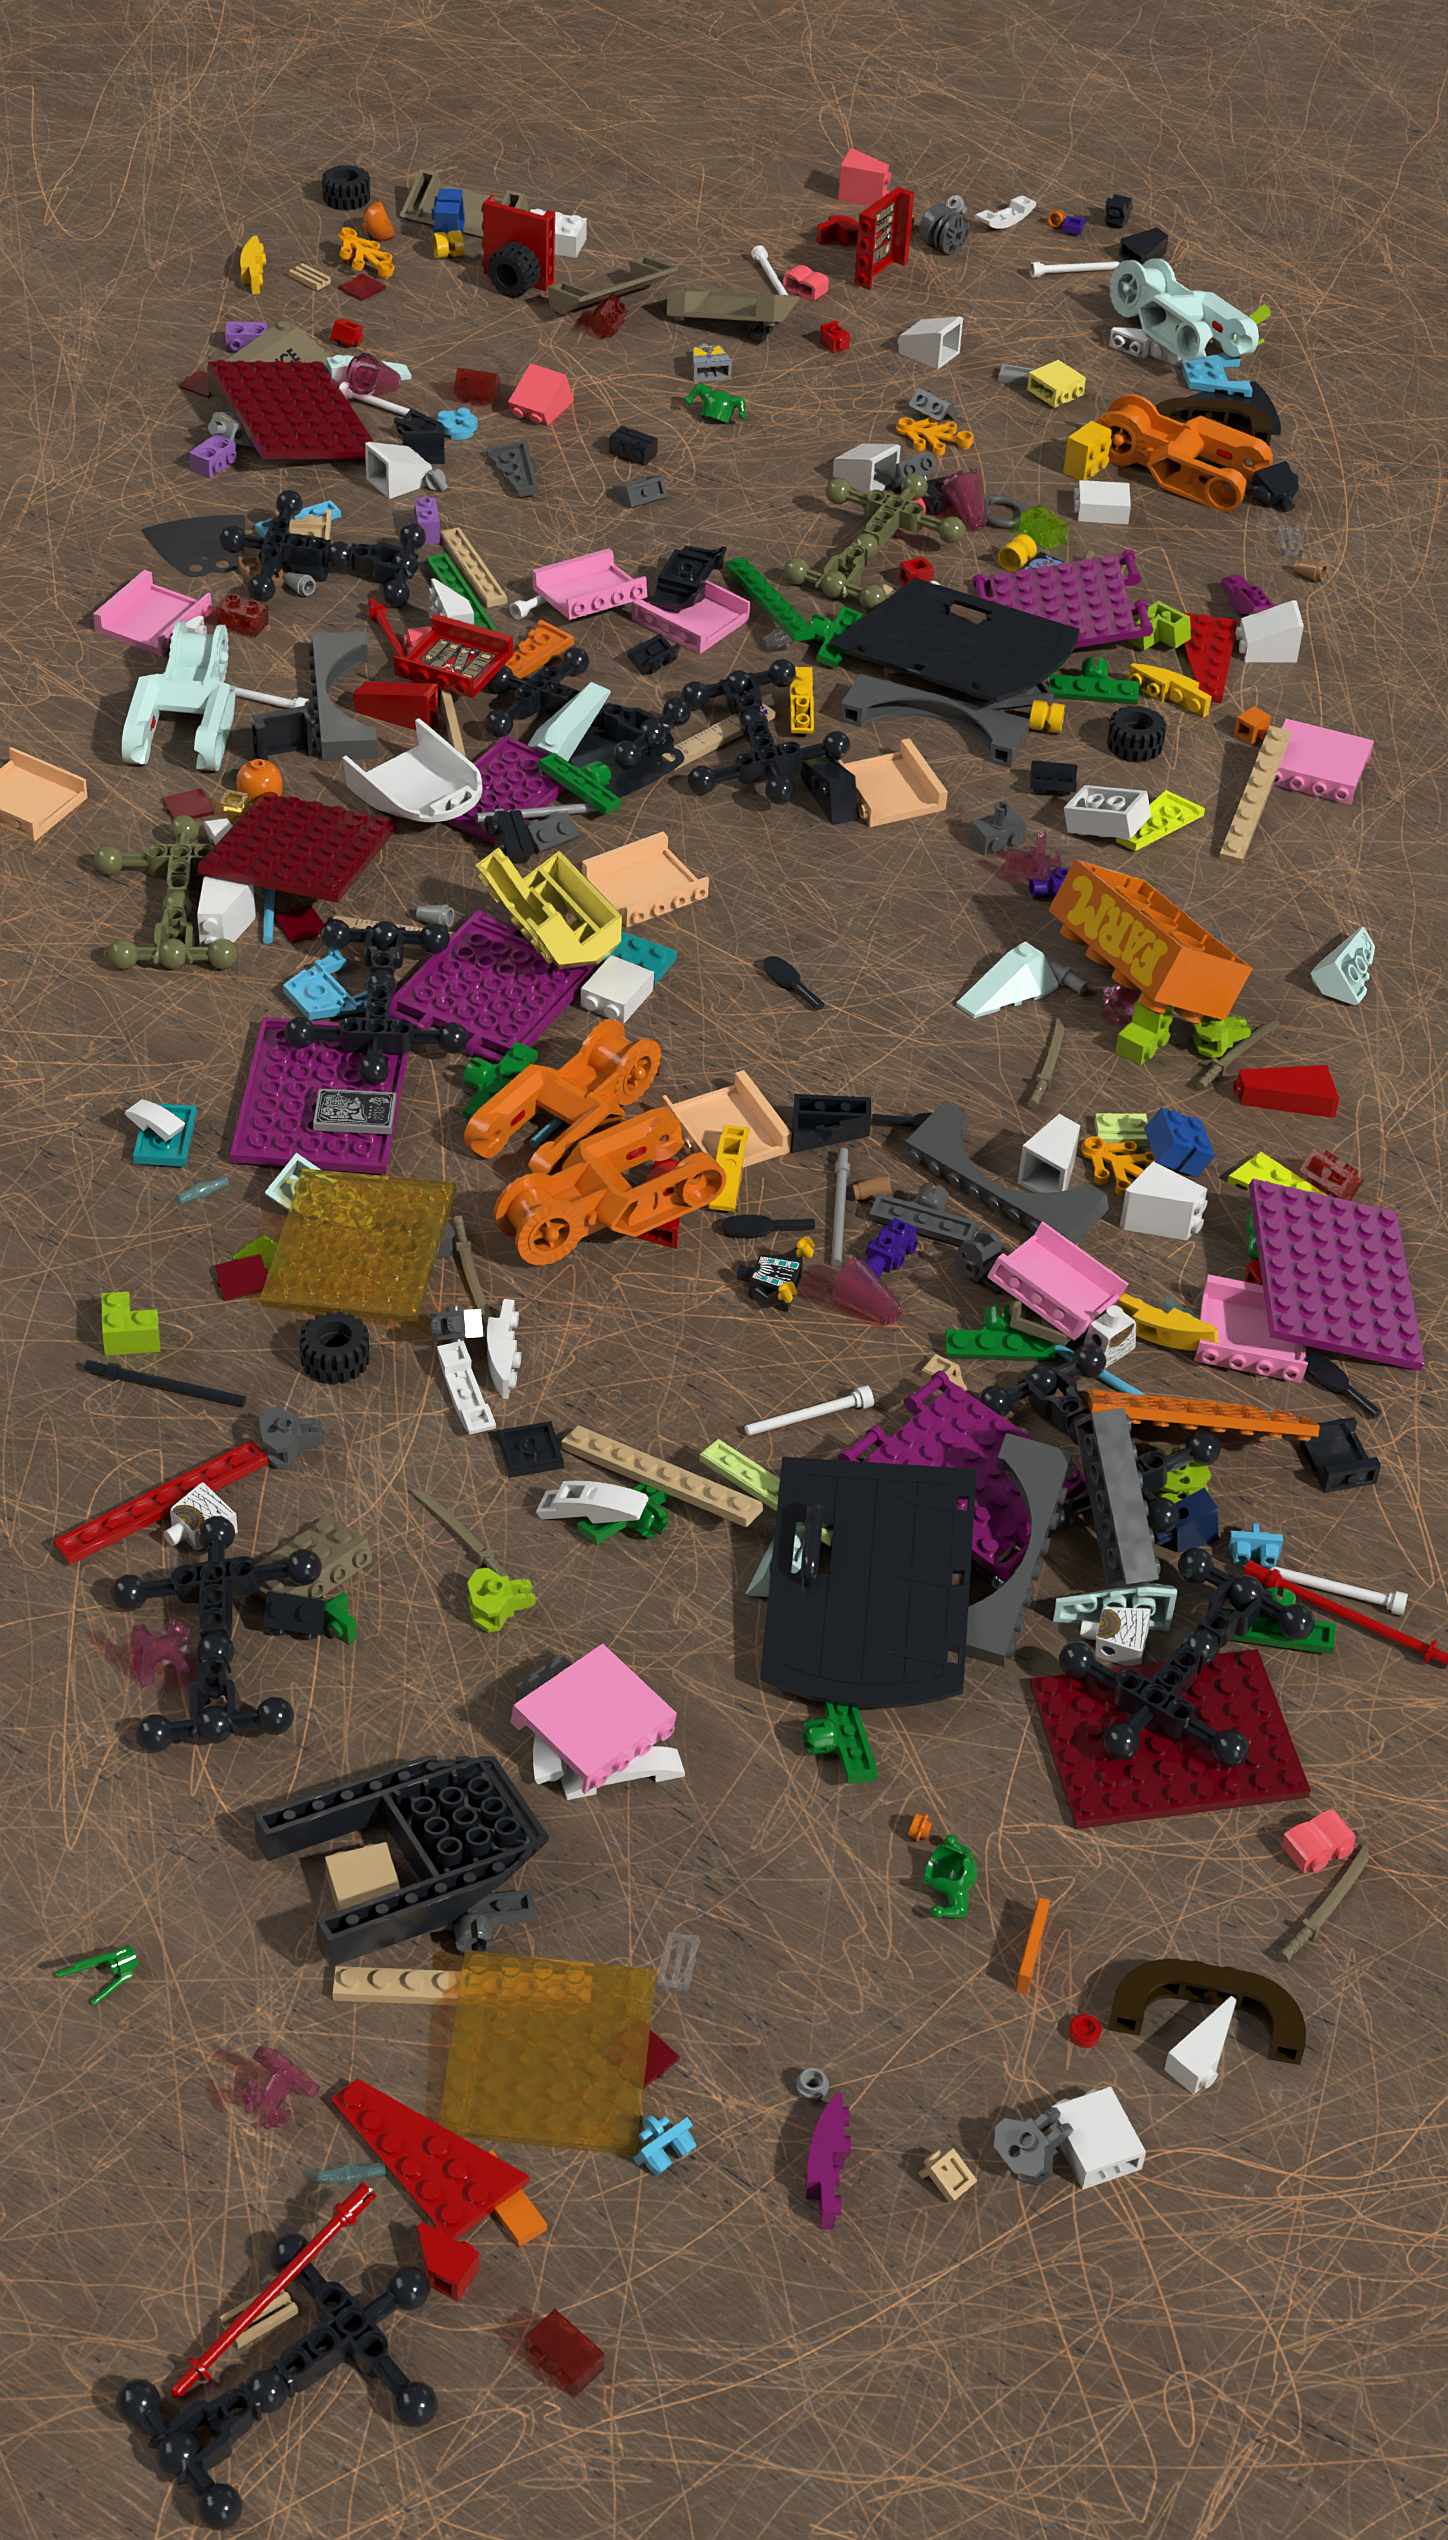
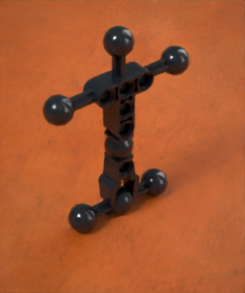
M285 490L277 497L276 507L279 516L271 520L265 538L246 535L240 527L235 525L225 527L220 533V545L230 553H238L244 547L261 549L262 568L260 574L254 576L248 583L249 595L258 602H267L272 599L276 591L275 583L272 580L273 574L280 572L283 562L315 567H328L330 564L337 569H345L349 566V571L354 570L357 573L370 575L375 580H389L383 587L382 596L384 601L394 608L405 605L409 600L410 591L406 581L412 579L413 575L417 572V559L419 556L415 553V550L420 549L426 541L425 530L416 523H408L400 530L399 540L403 548L380 542L377 545L352 543L350 547L342 541L331 544L329 539L290 533L291 518L297 516L303 508L301 496L292 490Z
M571 647L563 653L562 664L558 668L552 666L544 667L527 681L514 677L512 669L504 665L487 684L495 692L503 693L509 689L515 690V703L506 710L495 709L489 712L485 718L487 732L493 737L503 738L512 731L513 720L518 716L523 718L531 717L540 709L552 714L557 713L580 692L560 684V681L569 674L579 675L587 670L589 666L587 652L580 647ZM672 698L663 706V716L656 719V716L638 707L631 709L608 702L603 704L590 726L598 727L599 730H604L605 733L618 738L619 743L614 747L612 753L614 763L621 769L630 770L639 764L641 751L644 748H656L664 742L666 734L671 732L670 726L679 727L686 724L690 718L691 710L689 704L683 699Z
M778 659L770 665L769 670L755 674L753 672L746 673L743 670H735L729 673L725 679H721L719 683L708 686L699 681H691L683 687L681 692V699L686 701L692 710L704 707L709 698L724 695L729 713L738 716L740 729L747 735L751 748L750 752L736 757V765L712 770L707 766L693 768L688 774V785L694 793L699 795L711 792L715 788L716 783L738 778L742 784L769 780L765 788L767 798L776 805H784L794 796V785L788 777L783 775L800 771L805 760L826 756L831 760H841L850 752L851 742L846 734L840 731H832L824 737L822 743L800 748L799 743L792 741L775 745L768 728L767 716L760 710V707L763 705L760 685L772 683L777 687L791 685L796 678V669L786 659Z
M339 919L329 920L323 925L320 932L321 940L330 949H343L349 942L365 943V965L370 967V974L365 982L368 993L366 1017L345 1018L340 1021L339 1027L314 1026L313 1022L308 1018L302 1016L294 1017L287 1022L284 1028V1036L287 1043L300 1049L308 1047L314 1040L340 1041L341 1048L346 1051L367 1052V1055L360 1059L357 1072L360 1080L372 1086L381 1084L389 1075V1065L387 1060L382 1057V1053H406L412 1050L413 1044H438L443 1051L450 1054L459 1053L466 1048L469 1040L466 1028L459 1023H446L439 1030H413V1024L408 1020L390 1019L392 996L397 988L394 973L396 969L401 968L403 965L404 944L421 945L424 950L432 954L441 953L447 949L450 943V935L446 927L439 923H431L423 927L421 931L406 930L404 927L398 928L392 922L382 921L373 927L368 925L366 929L350 928L347 923Z
M1093 1344L1082 1345L1075 1350L1072 1361L1058 1367L1051 1364V1367L1036 1365L1027 1372L1026 1378L1018 1379L1017 1385L1008 1389L998 1385L987 1386L980 1392L977 1400L1000 1416L1005 1417L1009 1413L1012 1403L1028 1396L1029 1403L1042 1419L1052 1420L1061 1430L1066 1432L1075 1445L1079 1446L1074 1422L1088 1415L1089 1409L1086 1406L1083 1407V1402L1077 1395V1383L1071 1377L1080 1375L1087 1379L1096 1378L1103 1373L1107 1359L1101 1348ZM1059 1389L1065 1397L1057 1398L1054 1394ZM1198 1431L1188 1437L1185 1448L1166 1456L1162 1452L1151 1451L1138 1456L1135 1460L1137 1471L1141 1473L1143 1479L1141 1492L1143 1500L1148 1505L1149 1514L1147 1521L1152 1531L1168 1533L1177 1526L1180 1518L1177 1505L1173 1501L1165 1497L1157 1498L1152 1492L1164 1487L1168 1482V1473L1191 1462L1198 1466H1207L1215 1462L1221 1452V1445L1214 1434L1207 1431ZM1088 1491L1070 1500L1065 1499L1063 1505L1058 1504L1056 1513H1059L1056 1529H1050L1051 1531H1065L1073 1524L1075 1514L1091 1508Z
M212 1516L200 1525L198 1531L200 1543L208 1550L207 1562L179 1566L172 1572L169 1579L144 1582L137 1575L126 1574L119 1577L113 1583L110 1590L111 1599L122 1611L139 1609L148 1598L175 1594L185 1604L199 1602V1622L202 1629H200L201 1640L198 1643L196 1652L200 1664L197 1684L192 1685L189 1689V1714L191 1719L170 1722L162 1715L151 1714L144 1717L138 1723L135 1731L136 1741L141 1748L147 1752L158 1753L165 1750L174 1739L190 1737L193 1742H196L201 1738L207 1743L219 1744L226 1741L232 1734L238 1736L240 1730L259 1727L268 1735H280L292 1726L294 1720L293 1707L282 1697H270L265 1699L258 1706L257 1710L241 1712V1699L229 1674L231 1673L230 1662L233 1660L235 1653L234 1645L231 1641L233 1597L254 1594L259 1590L263 1581L289 1578L296 1585L307 1586L314 1583L320 1577L322 1571L321 1559L315 1552L310 1549H298L291 1553L285 1562L258 1566L255 1565L252 1558L247 1556L225 1559V1550L234 1542V1525L223 1516ZM220 1696H224L227 1701V1710L222 1706H209L203 1710L204 1706L211 1703V1699H218Z
M1189 1548L1181 1554L1178 1560L1180 1576L1190 1583L1199 1584L1207 1581L1218 1588L1210 1596L1204 1621L1198 1624L1197 1630H1192L1185 1636L1180 1648L1172 1653L1151 1679L1132 1669L1121 1670L1119 1673L1096 1661L1094 1649L1085 1642H1069L1063 1646L1059 1654L1060 1667L1064 1673L1073 1678H1083L1088 1675L1114 1690L1113 1700L1115 1704L1132 1714L1125 1723H1115L1109 1726L1102 1737L1104 1751L1112 1759L1123 1761L1134 1757L1140 1748L1139 1734L1150 1724L1173 1738H1184L1189 1734L1211 1747L1214 1759L1221 1766L1228 1768L1240 1766L1246 1761L1250 1753L1247 1738L1236 1730L1218 1732L1194 1718L1193 1705L1182 1698V1696L1194 1683L1197 1674L1202 1672L1203 1666L1209 1665L1216 1659L1220 1648L1225 1646L1235 1635L1243 1636L1248 1632L1259 1617L1260 1611L1277 1620L1280 1632L1288 1639L1303 1640L1312 1633L1315 1627L1313 1613L1305 1605L1289 1604L1284 1606L1272 1599V1592H1264L1262 1583L1255 1577L1247 1575L1237 1576L1236 1572L1229 1575L1214 1567L1212 1555L1205 1549ZM1228 1598L1230 1604L1239 1611L1231 1613L1230 1611L1221 1610V1606Z
M287 2233L277 2238L269 2253L270 2263L275 2272L279 2274L309 2243L305 2237L296 2233ZM311 2260L296 2278L316 2301L317 2317L321 2325L287 2348L281 2354L278 2361L276 2359L272 2360V2368L263 2367L254 2371L247 2379L246 2385L242 2382L239 2384V2388L231 2389L209 2403L205 2400H197L173 2419L171 2425L159 2412L160 2394L156 2386L147 2379L135 2378L126 2382L118 2391L115 2400V2408L118 2415L130 2425H142L152 2437L148 2447L156 2449V2462L161 2471L170 2477H178V2486L188 2484L199 2498L197 2502V2515L202 2524L210 2530L217 2531L231 2528L240 2518L243 2509L242 2498L237 2489L231 2485L215 2483L207 2471L231 2456L233 2451L232 2444L253 2426L255 2420L257 2422L262 2420V2413L270 2414L279 2410L286 2402L288 2396L291 2399L295 2396L294 2393L307 2389L348 2358L365 2375L371 2377L378 2376L395 2396L393 2409L401 2423L407 2427L419 2428L429 2424L438 2408V2398L433 2388L424 2382L410 2381L389 2356L388 2340L376 2325L397 2309L413 2311L420 2308L426 2302L430 2293V2282L423 2271L412 2266H404L395 2270L387 2283V2291L362 2308L342 2284L335 2281L327 2282L311 2263ZM328 2302H338V2305L331 2307L325 2305ZM350 2326L359 2327L356 2331L345 2330ZM323 2346L331 2348L326 2352H320L317 2350L318 2348ZM370 2351L380 2352L377 2356L371 2357L366 2355ZM293 2367L303 2368L299 2372L293 2373L288 2371ZM236 2408H241L245 2410L240 2414L230 2413L232 2410ZM202 2425H206L213 2434H217L219 2437L201 2451L198 2440L190 2432Z

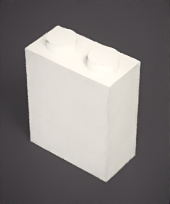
M1079 480V486L1074 489L1073 497L1075 501L1074 513H1078V521L1128 524L1131 508L1129 483Z
M611 955L581 988V1007L607 1018L616 1019L624 1024L653 992L654 972Z
M1111 2087L1102 2090L1093 2089L1084 2096L1072 2100L1063 2099L1052 2106L1053 2108L1057 2107L1061 2115L1050 2126L1051 2130L1054 2131L1064 2123H1069L1073 2128V2133L1059 2146L1082 2190L1142 2169L1146 2151Z

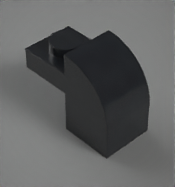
M1114 194L1112 198H1107L1105 203L1106 217L1104 222L1124 227L1133 209L1132 198Z

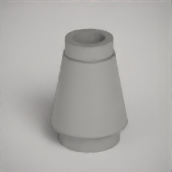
M289 572L284 577V583L301 596H309L315 591L316 583L310 575Z
M447 904L419 906L416 917L417 920L429 924L439 923L444 927H450L454 921V910Z

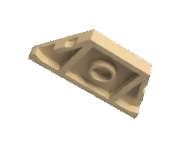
M325 510V515L316 518L311 514L300 519L291 520L290 533L330 540L332 510Z

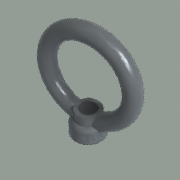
M979 492L975 497L973 507L978 509L980 516L986 522L994 526L1013 528L1022 525L1027 519L1025 506L1012 497L1004 495L987 496L982 492ZM1001 503L1015 508L1019 516L1015 519H1001L991 515L987 510L991 504Z

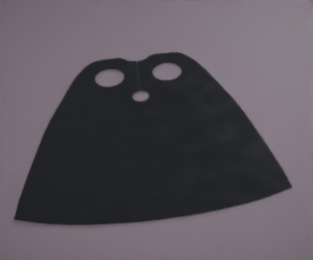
M1256 381L1250 382L1252 397H1244V393L1234 392V394L1229 395L1226 390L1215 389V392L1204 391L1188 396L1191 398L1236 400L1254 405L1265 412L1272 423L1271 435H1281V425L1277 411L1267 393ZM1231 427V428H1233V429H1236V430H1238V431H1241V432L1245 433L1244 431H1242V430H1240V429H1238V428Z
M244 515L204 516L166 522L144 528L141 531L154 548L176 569L187 576L197 577L204 576L209 572L224 573L236 569L237 557H241L243 549L238 553H230L224 550L220 545L219 536L225 527L231 525L238 526L245 532ZM208 555L210 558L203 559L202 556ZM225 560L230 565L226 568H219L216 566V563ZM193 564H199L203 569L193 572L189 570V567Z
M605 732L585 733L570 760L573 766L577 768H583L594 761H601L603 765L606 764L610 769L611 779L608 780L610 782L609 785L604 788L618 798H621L677 768L684 761L685 757L681 750L673 746L674 739L670 733H667L663 744L656 748H644L641 751V760L635 768L630 770L621 769L614 763L612 757L613 749L619 743L618 738ZM645 751H651L652 754L649 755V756H646V755H644V752H645ZM665 753H672L676 756V759L672 762H665L661 759V756Z

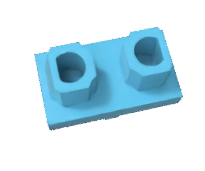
M1252 1523L1251 1531H1231L1227 1556H1232L1236 1565H1246L1250 1558H1260L1261 1565L1264 1567H1274L1277 1560H1279L1283 1535L1260 1532L1259 1523Z
M652 2115L643 2119L645 2130L639 2133L638 2136L643 2143L650 2138L653 2141L633 2157L638 2167L645 2163L648 2169L657 2176L673 2164L663 2150L668 2145H671L680 2159L694 2150L697 2145L688 2131L693 2126L688 2117L667 2132L664 2131V2128L670 2125V2121L666 2116L659 2120Z

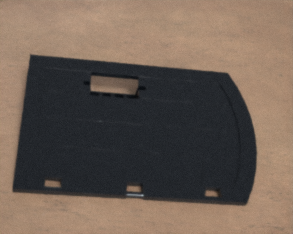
M913 578L829 643L830 649L906 674L910 673L919 676V678L998 703L1031 689L1057 671L1072 654L1079 638L1080 629ZM956 604L988 614L989 616H987V620H982L977 625L952 617L951 606Z
M782 1457L773 1554L769 1571L771 1574L760 1680L783 1691L807 1699L858 1708L916 1706L963 1694L977 1469ZM957 1499H968L967 1511L957 1509ZM796 1525L805 1526L801 1574L792 1573ZM822 1527H833L829 1576L819 1575ZM953 1574H963L962 1586L952 1585ZM948 1651H958V1664L947 1662Z

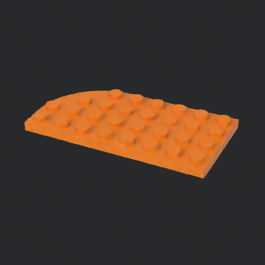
M1086 1389L1085 1400L1091 1413L1125 1408L1126 1415L1129 1416L1131 1423L1141 1424V1419L1153 1421L1152 1424L1156 1426L1167 1427L1170 1422L1181 1424V1428L1197 1429L1198 1425H1204L1209 1427L1210 1431L1226 1432V1428H1234L1239 1434L1254 1435V1431L1265 1432V1436L1282 1438V1434L1285 1433L1294 1435L1293 1438L1298 1440H1310L1311 1436L1318 1437L1319 1424L1313 1419L1300 1416L1298 1420L1293 1413L1273 1410L1272 1414L1265 1413V1409L1243 1404Z

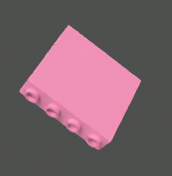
M610 548L532 570L533 590L569 620L647 598L646 577L633 579L614 564L613 551Z
M143 570L93 613L95 632L163 656L170 650V638L173 635L172 631L177 621H184L186 623L197 616H203L205 619L212 613L211 594L207 593L200 600L190 598L153 584L152 572Z
M706 580L705 598L702 602L696 603L689 608L672 610L651 605L650 601L636 600L632 602V620L701 654L749 620L750 601Z
M1286 719L1282 729L1290 730L1292 734L1273 785L1352 805L1357 784L1366 763L1368 764L1370 761L1374 740Z
M1043 1221L1040 1223L1036 1233L1009 1256H1006L1004 1253L1001 1254L987 1276L1073 1340H1076L1083 1334L1093 1321L1104 1315L1109 1306L1116 1305L1129 1284Z
M1208 1274L1202 1293L1199 1320L1210 1323L1218 1329L1219 1344L1200 1340L1197 1351H1195L1194 1361L1302 1383L1308 1362L1305 1361L1306 1345L1270 1338L1263 1285Z
M601 1644L513 1705L511 1724L518 1730L527 1725L583 1779L581 1791L585 1794L592 1788L601 1787L608 1777L616 1771H623L630 1761L638 1755L644 1756L659 1740L664 1741L668 1739L675 1730L674 1724L677 1713L604 1644Z

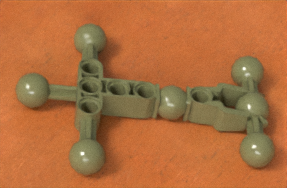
M911 473L903 479L901 484L902 493L899 496L882 490H871L864 494L852 490L850 483L844 478H834L828 482L825 489L828 500L838 505L850 501L867 507L866 512L871 519L866 524V529L862 530V534L857 536L843 553L832 556L823 569V574L810 570L807 561L798 557H794L785 563L783 574L785 579L794 585H800L805 581L816 584V588H822L824 594L830 598H839L841 596L844 598L848 595L859 599L862 607L871 612L884 602L887 596L885 590L879 585L870 584L864 588L858 587L861 584V574L865 566L868 565L869 560L877 555L880 548L887 543L898 528L915 532L921 530L922 527H926L939 532L941 539L946 543L955 544L963 539L965 526L963 521L957 517L949 516L942 521L925 515L923 506L911 501L922 498L928 489L925 477L919 473ZM845 572L850 573L848 578L844 575Z
M181 815L171 821L169 833L176 844H152L146 848V853H122L120 849L112 845H104L96 850L93 862L96 869L102 874H116L122 867H147L150 875L167 876V895L162 901L164 915L162 922L155 925L154 947H137L129 939H117L110 944L107 951L108 959L113 966L124 970L131 968L137 961H152L154 964L160 963L166 968L174 970L181 968L186 963L191 964L193 961H209L214 967L223 970L232 967L236 963L239 955L238 949L228 939H217L209 947H194L193 925L188 922V917L193 909L191 901L192 876H208L198 873V864L214 847L210 844H191L199 835V826L195 819L191 816Z

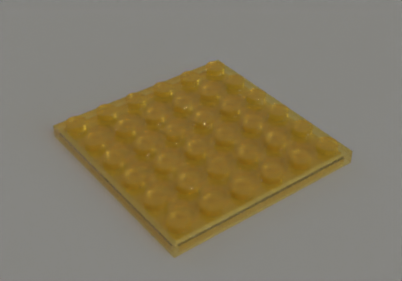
M303 1168L261 1294L260 1302L262 1306L316 1312H344L346 1315L352 1314L417 1322L457 1190L455 1182Z
M465 1950L439 2125L462 2138L636 2156L657 1970Z

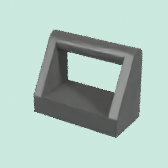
M647 476L613 486L614 494L627 507H634L668 497L663 476Z

